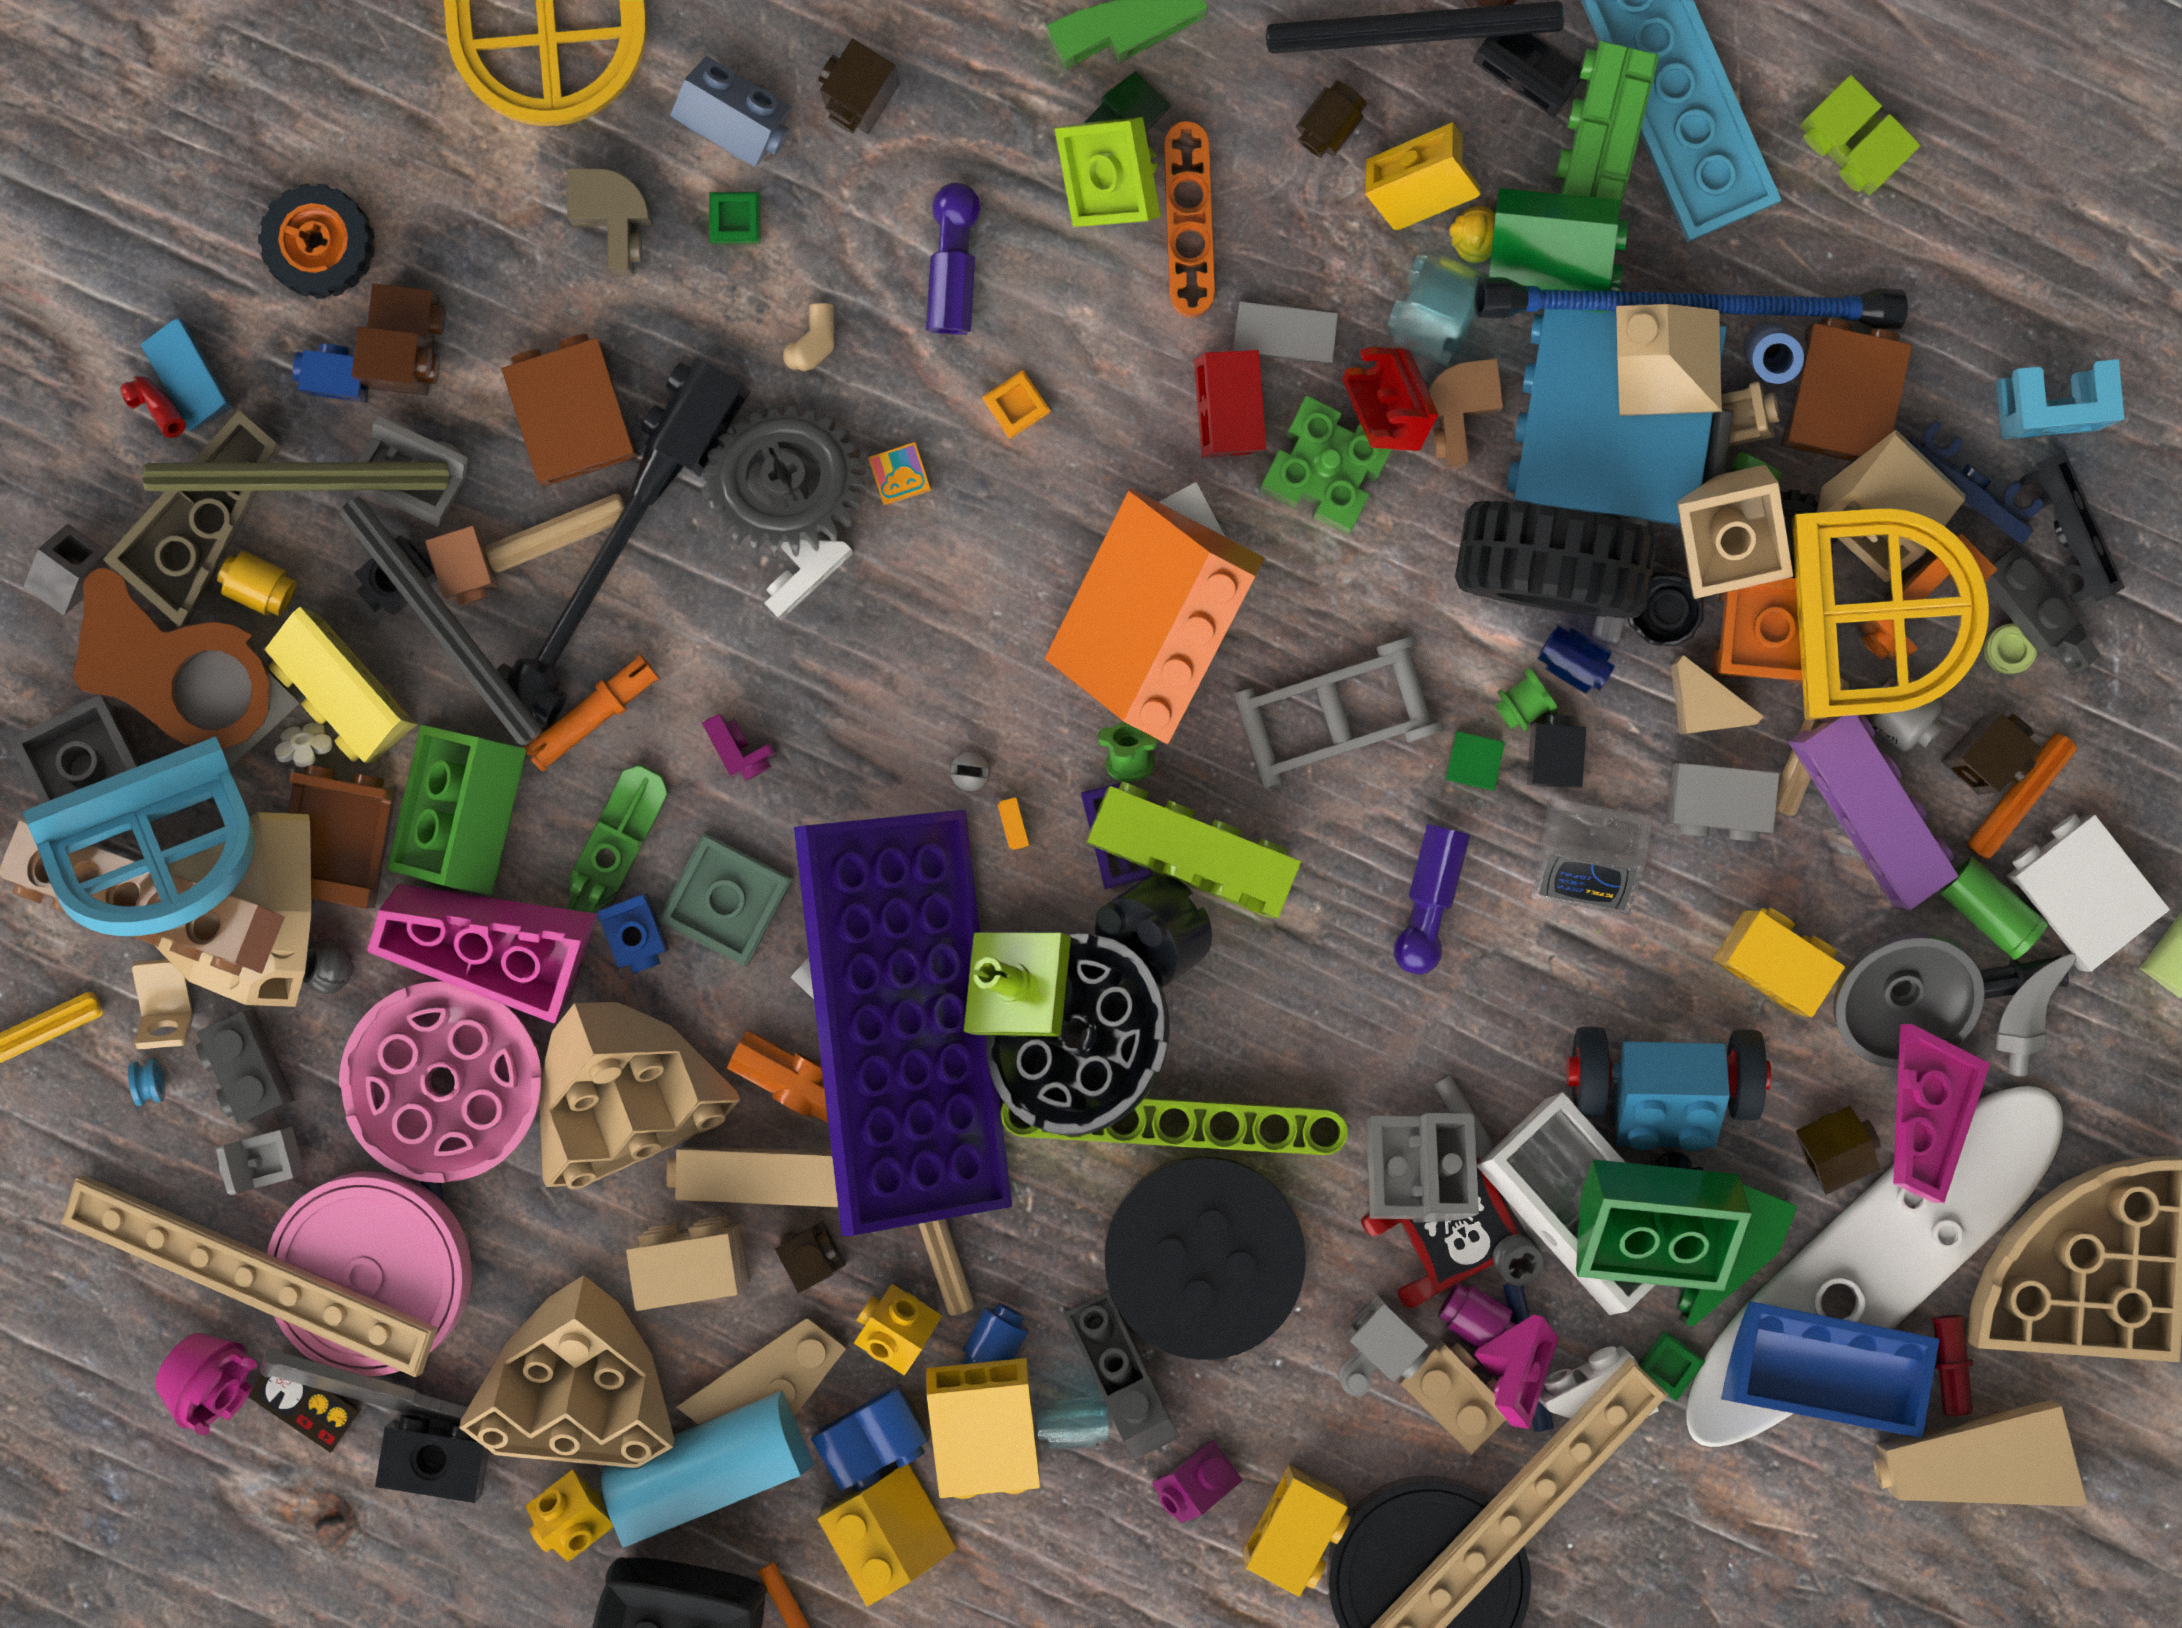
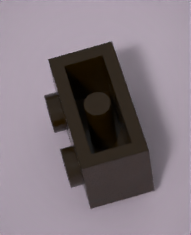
M853 38L840 58L836 55L830 57L818 81L823 83L820 91L826 106L825 109L830 113L828 118L837 126L852 134L856 128L866 134L870 133L900 85L895 64Z
M2003 713L1980 717L1941 762L1976 794L1999 793L2010 781L2015 785L2018 784L2033 769L2036 762L2031 757L2040 746L2031 739L2034 731L2026 722L2013 713L2008 717Z

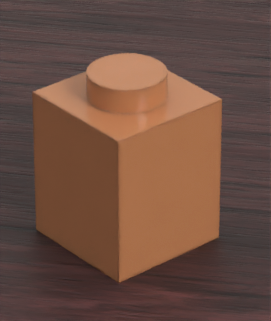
M470 526L425 541L444 599L450 602L457 600L460 607L487 599L486 590L498 587L494 572L486 558L485 544L480 529Z

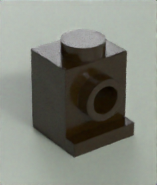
M824 1221L779 1243L775 1248L797 1293L833 1276L838 1269L846 1266Z

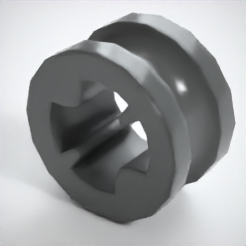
M1515 1234L1507 1236L1498 1243L1492 1255L1495 1268L1501 1273L1505 1281L1511 1285L1522 1286L1529 1284L1537 1278L1543 1267L1542 1254L1534 1246L1533 1242L1524 1235ZM1524 1255L1526 1256L1523 1262L1515 1261L1512 1265L1510 1264L1513 1258L1521 1259Z

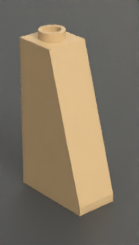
M681 1146L676 1149V1158H668L667 1188H675V1200L838 1207L832 1150Z
M2052 1400L1926 1431L1923 1433V1438L1907 1436L1876 1444L1880 1456L1879 1459L1873 1460L1877 1481L1881 1489L1888 1488L1889 1493L1898 1500L2081 1506L2087 1504L2063 1408Z

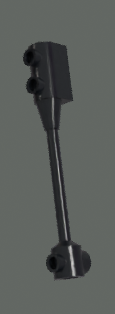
M698 358L694 359L691 366L683 362L677 364L667 381L666 387L675 393L665 410L658 405H654L646 415L641 431L648 434L649 437L645 442L647 446L630 491L632 495L537 657L534 659H517L513 667L503 663L497 669L535 720L544 728L550 727L557 719L567 699V694L559 690L561 684L553 667L648 506H652L682 468L701 477L703 468L709 463L708 451L718 448L717 437L722 433H727L750 394V391L741 382Z

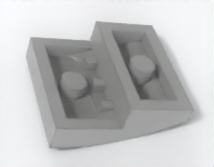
M207 651L194 656L183 666L176 682V698L181 711L192 723L205 729L219 730L233 725L245 714L251 701L252 683L246 668L235 657L222 651ZM268 669L267 671L272 683L270 710L265 723L247 741L222 750L229 769L299 704L298 698Z

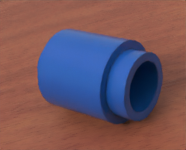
M998 1303L996 1309L985 1307L962 1349L966 1354L961 1364L1014 1359L1029 1332L1022 1325L1025 1317L1018 1311L1001 1303Z

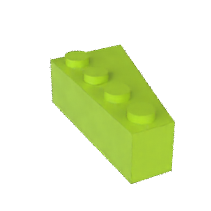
M1121 781L1119 789L1112 786L1107 787L1085 844L1145 867L1158 874L1175 878L1185 885L1268 919L1279 918L1302 862L1287 856L1288 849L1261 838L1258 844L1241 838L1242 830L1215 819L1212 826L1193 819L1195 811L1168 800L1166 806L1162 807L1147 801L1149 792L1129 783Z

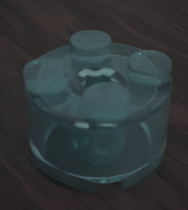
M1434 251L1429 256L1419 253L1408 276V281L1411 282L1409 297L1407 301L1400 298L1397 300L1387 323V326L1390 327L1388 335L1394 337L1393 345L1449 368L1452 364V353L1450 352L1458 354L1476 316L1474 296L1477 281L1480 277H1489V275Z

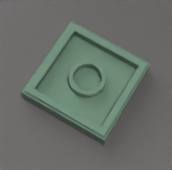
M704 832L666 903L658 922L744 967H748L793 878Z

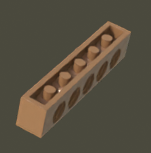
M19 820L0 866V878L15 884L12 894L41 904L44 895L54 898L51 908L66 913L54 893L27 823ZM87 846L68 854L79 883L136 862L93 846ZM150 872L91 894L97 900L117 906H144L161 902ZM170 874L178 894L187 891L197 884ZM228 895L216 907L182 926L155 934L130 937L159 947L162 938L173 942L169 951L198 962L202 953L211 955L213 958L210 966L236 976L240 975L243 967L262 974L285 917L257 904Z

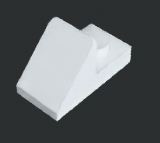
M801 540L799 556L795 557L788 542H783L781 548L801 569L794 575L789 570L780 575L767 588L766 591L771 597L764 604L782 621L854 552L843 541L819 540V550L815 551L807 540Z

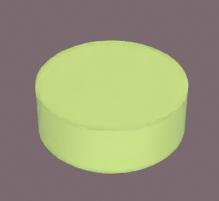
M2006 624L1995 628L1989 633L1984 643V656L1987 663L1992 669L2002 674H2015L2026 670L2034 662L2037 650L2016 624Z

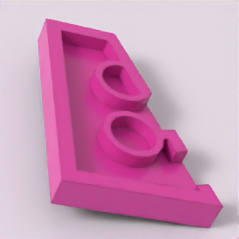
M1900 1024L1893 1184L1932 1203H1945L1991 1063L1913 1024Z

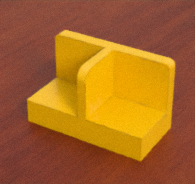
M1453 122L1366 159L1365 195L1394 230H1401L1479 197L1480 185L1462 163L1463 134Z

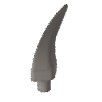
M2075 954L2066 955L2044 966L2020 987L2007 1005L2001 1018L1999 1031L1997 1032L1996 1050L2010 1053L2009 1074L2027 1076L2030 1055L2045 1050L2047 1004L2054 990L2077 959Z

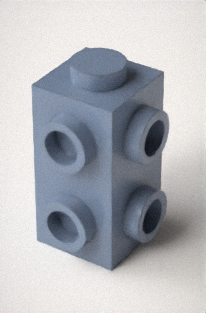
M705 56L684 79L670 117L687 126L692 132L700 134L726 149L734 157L756 167L769 152L776 155L781 150L790 133V129L785 127L784 124L792 107L776 98L770 91L759 88L734 73L728 66Z

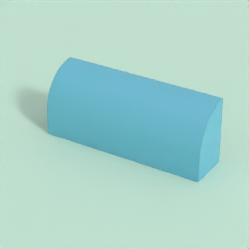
M782 1390L673 1435V1448L639 1468L604 1465L601 1485L609 1517L624 1548L799 1477L811 1468L814 1462Z

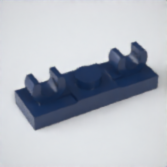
M1937 420L1932 421L1926 427L1923 435L1924 443L1913 435L1909 436L1907 440L1966 495L1965 502L2020 544L2025 542L2033 532L2031 524L2023 518H2030L2039 512L2043 503L2040 497L2036 496L2026 507L2015 505L2013 502L2014 495L2022 487L2021 483L2015 480L2006 487L2003 494L2004 502L1987 489L1992 481L1969 463L1962 470L1946 459L1959 451L1962 439L1956 436L1948 446H1937L1933 442L1934 434L1941 427V423Z

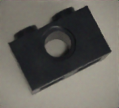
M400 1415L399 1422L392 1421L385 1426L375 1487L475 1503L482 1496L489 1450L459 1428L460 1423H450L448 1430L429 1427L430 1419L425 1417ZM434 1444L443 1449L446 1454L444 1468L434 1469L425 1463L423 1459L425 1445Z

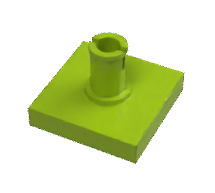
M1143 117L1068 124L1054 128L1073 227L1143 222L1161 217L1153 175L1157 169L1158 162L1151 163V158L1157 156L1154 150L1148 146Z
M974 933L964 1032L972 1035L1061 1036L1071 936L1063 933Z

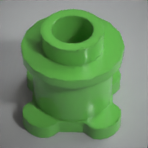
M1530 667L1523 671L1526 678L1506 692L1502 689L1497 691L1501 701L1494 706L1511 730L1519 725L1526 732L1529 730L1527 725L1545 712L1549 711L1551 715L1559 712L1556 703Z
M1123 721L1113 727H1104L1099 731V744L1109 747L1105 766L1106 771L1111 777L1118 781L1136 782L1145 779L1152 773L1155 767V759L1150 750L1157 747L1158 739Z

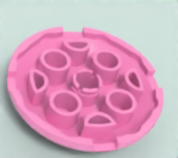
M431 981L408 986L393 992L374 1005L362 1017L350 1035L343 1052L339 1072V1087H341L347 1123L361 1146L376 1161L391 1171L410 1179L445 1183L464 1180L482 1174L501 1163L519 1146L532 1126L537 1114L542 1089V1073L537 1049L530 1033L517 1014L507 1005L444 981ZM438 1067L450 1069L454 1076V1090L448 1095L438 1093L431 1084L432 1074Z

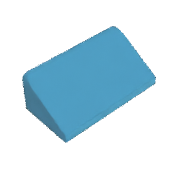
M179 317L170 321L141 344L190 432L234 408L186 321Z

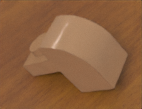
M1497 359L1456 364L1438 375L1428 388L1439 414L1436 421H1439L1440 428L1432 429L1435 459L1443 458L1445 470L1465 468L1469 463L1464 418L1499 414L1503 409Z

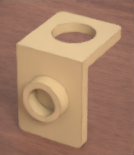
M168 959L134 962L132 972L142 1015L135 1038L136 1048L149 1049L185 1045L194 1018L187 979ZM171 1026L177 1028L168 1035H151V1032L161 1027Z

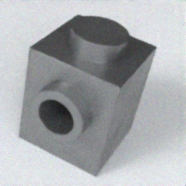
M67 523L38 548L24 588L65 616L84 599V579L92 571L103 567L105 562L103 558L108 552Z

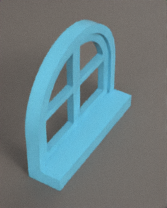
M216 736L22 811L51 886L63 910L80 925L108 935L142 936L155 934L182 926L204 915L221 903L237 887L250 866L255 850V833L251 819ZM214 798L225 827L161 852L149 822ZM133 829L144 859L83 883L78 882L68 856L69 853ZM225 842L223 852L212 870L196 885L178 894L167 865ZM150 872L161 902L144 906H117L97 900L91 894Z

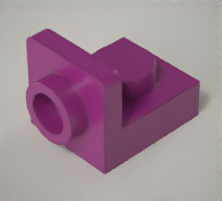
M719 713L702 722L731 777L734 778L742 774L744 780L747 781L772 767L768 759L777 755L771 744L744 757L741 749L749 744L735 719L726 723L723 716Z

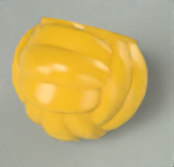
M1479 205L1469 207L1456 217L1454 223L1449 228L1452 246L1455 247L1459 256L1467 262L1480 263L1491 257L1495 213L1488 207Z

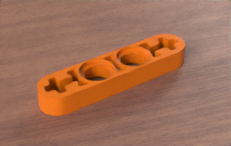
M1183 121L1169 129L1164 142L1169 297L1171 306L1178 314L1187 318H1196L1209 311L1215 294L1209 140L1205 130L1195 122ZM1183 133L1191 134L1193 142H1200L1201 148L1193 149L1191 160L1192 169L1202 166V174L1193 171L1172 174V167L1182 169V152L1180 149H1173L1172 143L1180 142L1181 134ZM1183 182H1193L1202 190L1203 199L1194 208H1183L1174 199L1176 187ZM1184 232H1196L1203 238L1205 248L1199 256L1185 258L1177 251L1176 240ZM1206 265L1207 273L1196 271V287L1200 291H1206L1207 296L1199 298L1197 307H1188L1187 299L1178 298L1177 294L1186 290L1187 271L1176 274L1175 266L1192 269Z

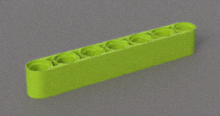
M1145 1097L1134 1109L1138 1114V1123L1130 1132H1117L1112 1126H1109L1097 1132L1084 1135H1059L1032 1125L1026 1127L1018 1126L1011 1120L1010 1108L1005 1102L1001 1110V1119L1006 1130L1013 1135L1029 1138L1330 1155L1341 1150L1348 1136L1347 1125L1343 1118L1332 1109L1324 1107ZM1176 1108L1186 1113L1188 1125L1183 1133L1171 1136L1161 1130L1159 1125L1160 1117L1168 1109ZM1223 1111L1232 1113L1238 1120L1237 1131L1233 1136L1226 1139L1215 1137L1211 1133L1209 1126L1213 1116ZM1277 1114L1286 1119L1288 1125L1287 1133L1279 1141H1266L1260 1134L1261 1122L1267 1116ZM1327 1117L1333 1119L1338 1129L1336 1138L1326 1145L1316 1144L1310 1136L1312 1124L1319 1118Z

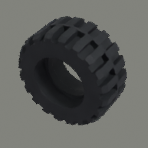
M1479 501L1474 502L1465 512L1455 579L1459 589H1462V591L1493 600L1575 614L1636 618L1647 607L1657 540L1652 529L1641 524H1634L1631 521L1611 518L1610 516L1529 503Z

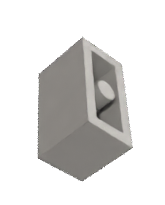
M1688 763L1672 764L1666 824L1679 825L1680 835L1709 837V829L1714 828L1729 830V840L1759 842V833L1769 834L1774 832L1779 773Z

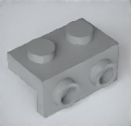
M378 416L372 426V438L357 462H444L449 468V485L445 490L359 491L439 528L466 482L468 458L449 443L435 442L417 434L412 427L404 422L389 421Z

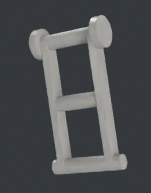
M1415 636L1377 647L1378 658L1257 697L1253 688L1234 693L1264 789L1283 783L1280 773L1401 734L1405 735L1406 741L1409 743L1445 731L1442 721L1432 724L1409 653V648L1417 646ZM1392 664L1410 721L1353 739L1335 682ZM1316 689L1334 745L1277 763L1259 707Z

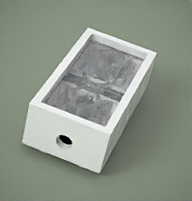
M1562 1092L1546 1098L1477 1163V1167L1609 1315L1628 1312L1656 1284L1578 1277L1576 1272L1580 1197L1592 1160L1625 1161Z

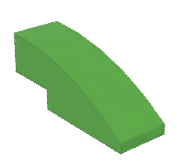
M1204 0L1110 1L1076 11L1047 24V36L1066 70L1110 47L1117 62L1120 64L1206 18L1208 7Z

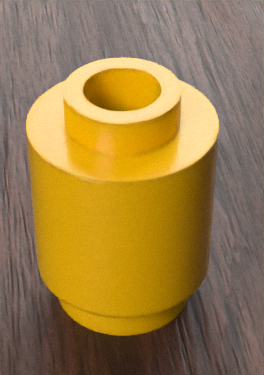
M245 550L241 551L237 557L229 555L224 561L217 578V582L223 584L221 591L223 596L265 616L272 613L280 617L290 604L297 586V581L288 577L287 570Z

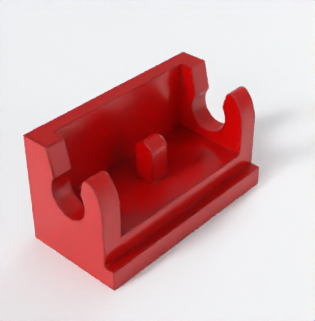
M1399 345L1398 349L1367 347L1360 350L1362 360L1367 362L1377 361L1376 365L1369 369L1361 367L1346 368L1341 379L1370 447L1420 451L1439 414L1409 346Z
M1259 350L1205 352L1195 358L1194 367L1201 458L1252 455V452L1267 450Z

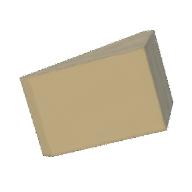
M1686 656L1677 657L1671 664L1680 735L1752 726L1758 724L1763 718V715Z

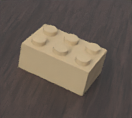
M728 1215L698 1219V1222L693 1223L692 1227L679 1231L678 1222L648 1227V1230L643 1231V1234L637 1236L638 1241L626 1249L635 1311L735 1296L750 1281L741 1221L729 1223Z

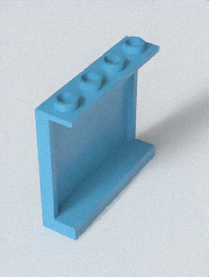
M1547 308L1544 310V315L1535 314L1530 343L1539 345L1536 364L1527 363L1523 393L1531 394L1528 413L1519 412L1515 442L1523 443L1520 462L1511 461L1507 491L1515 492V502L1673 524L1675 528L1681 529L1676 502L1703 483L1713 413L1620 416L1616 311L1609 310L1607 313L1568 309L1550 310ZM1720 325V363L1722 364L1727 326Z

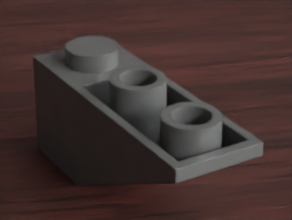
M1109 1291L1065 1312L1066 1320L1119 1434L1133 1457L1137 1459L1180 1438Z

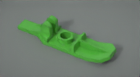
M642 764L622 771L606 807L569 876L570 902L567 907L568 910L594 913L615 900L669 793L662 774ZM608 848L614 852L616 860L613 866L604 868L598 862V855L603 849Z

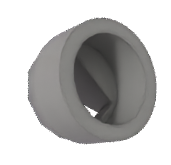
M964 752L952 761L950 777L959 789L973 792L986 785L990 777V767L982 755L976 752ZM958 765L983 768L982 777L957 775Z

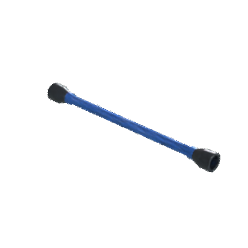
M1480 277L1476 284L1474 296L1475 311L1479 318L1502 319L1524 311L1536 312L1541 308H1548L1550 310L1615 311L1616 306L1673 304L1719 310L1720 314L1799 315L1806 317L1835 316L1842 317L1844 320H1856L1875 329H1900L1905 324L1908 312L1907 297L1902 289L1877 288L1861 295H1846L1843 298L1773 295L1744 296L1737 294L1708 295L1706 293L1671 294L1670 292L1665 294L1664 292L1542 290L1538 286H1524L1506 277Z

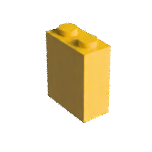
M1027 1358L926 1368L927 1402L939 1498L955 1497L967 1499L977 1494L996 1492L1017 1494L1027 1489L1040 1488L1039 1462Z

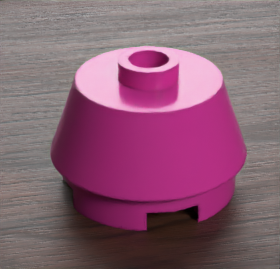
M194 1333L183 1339L168 1354L156 1376L155 1389L180 1428H190L199 1435H207L210 1432L209 1424L220 1416L229 1421L244 1404L253 1387L246 1382L249 1370L257 1368V1363L246 1354L245 1347L241 1343L204 1333Z

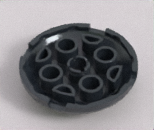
M1079 933L1068 935L1071 936L1061 1036L986 1035L987 1063L994 1086L1002 1100L1015 1115L1026 1123L1059 1135H1084L1097 1132L1113 1125L1131 1113L1148 1095L1155 1084L1166 1058L1170 1035V1019L1165 994L1158 978L1148 963L1137 952L1116 940ZM1087 1028V1037L1083 1043L1084 1047L1081 1048V1035Z

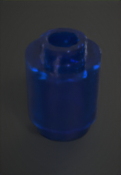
M1559 625L1554 628L1537 656L1539 661L1546 664V671L1584 694H1587L1591 687L1600 691L1615 667L1614 664L1608 661L1612 651L1572 627L1567 631Z

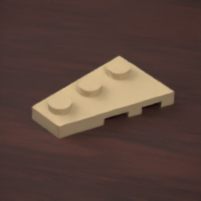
M807 1316L735 1367L723 1373L713 1382L679 1403L676 1408L699 1425L783 1390L792 1414L795 1417L848 1346Z

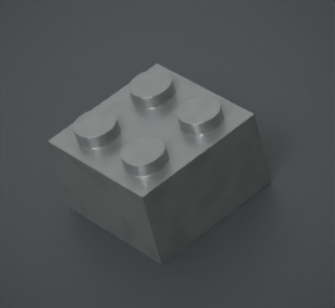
M97 695L8 739L40 804L141 766L113 706L102 695Z

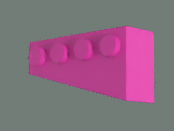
M398 884L378 910L367 952L555 1024L573 995L598 914Z

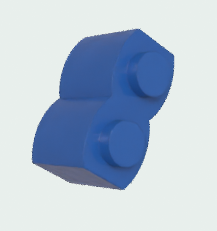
M898 1384L815 1431L811 1436V1440L840 1491L852 1486L854 1491L858 1492L881 1478L878 1470L896 1461L900 1468L925 1453L922 1445L928 1442L929 1434L902 1386Z

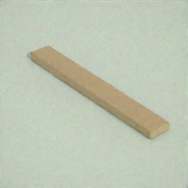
M82 1175L75 1179L61 1224L413 1377L423 1373L438 1327L88 1176Z
M1629 1357L1370 1628H1446L1659 1406L1668 1394Z

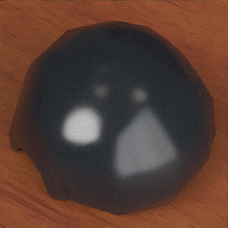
M1657 571L1651 576L1646 609L1639 617L1628 618L1629 626L1651 645L1678 646L1691 639L1703 622L1704 598H1693L1688 577L1678 572Z

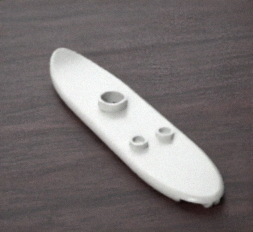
M2031 1086L2002 1089L1980 1098L1945 1203H1932L1893 1184V1164L1776 1273L1750 1301L1826 1316L1822 1310V1296L1829 1286L1841 1283L1850 1287L1853 1296L1856 1298L1853 1312L1843 1320L1894 1329L1996 1234L2036 1189L2053 1161L2061 1140L2063 1113L2059 1102L2047 1090ZM1749 1302L1717 1338L1704 1359L1706 1362L1698 1371L1692 1384L1687 1403L1686 1420L1690 1435L1693 1440L1701 1445L1720 1447L1746 1440L1773 1427L1793 1414L1721 1399L1733 1345Z

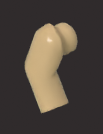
M818 303L809 305L810 331L796 343H789L784 349L783 360L788 368L808 371L814 369L831 354L835 345L833 304Z

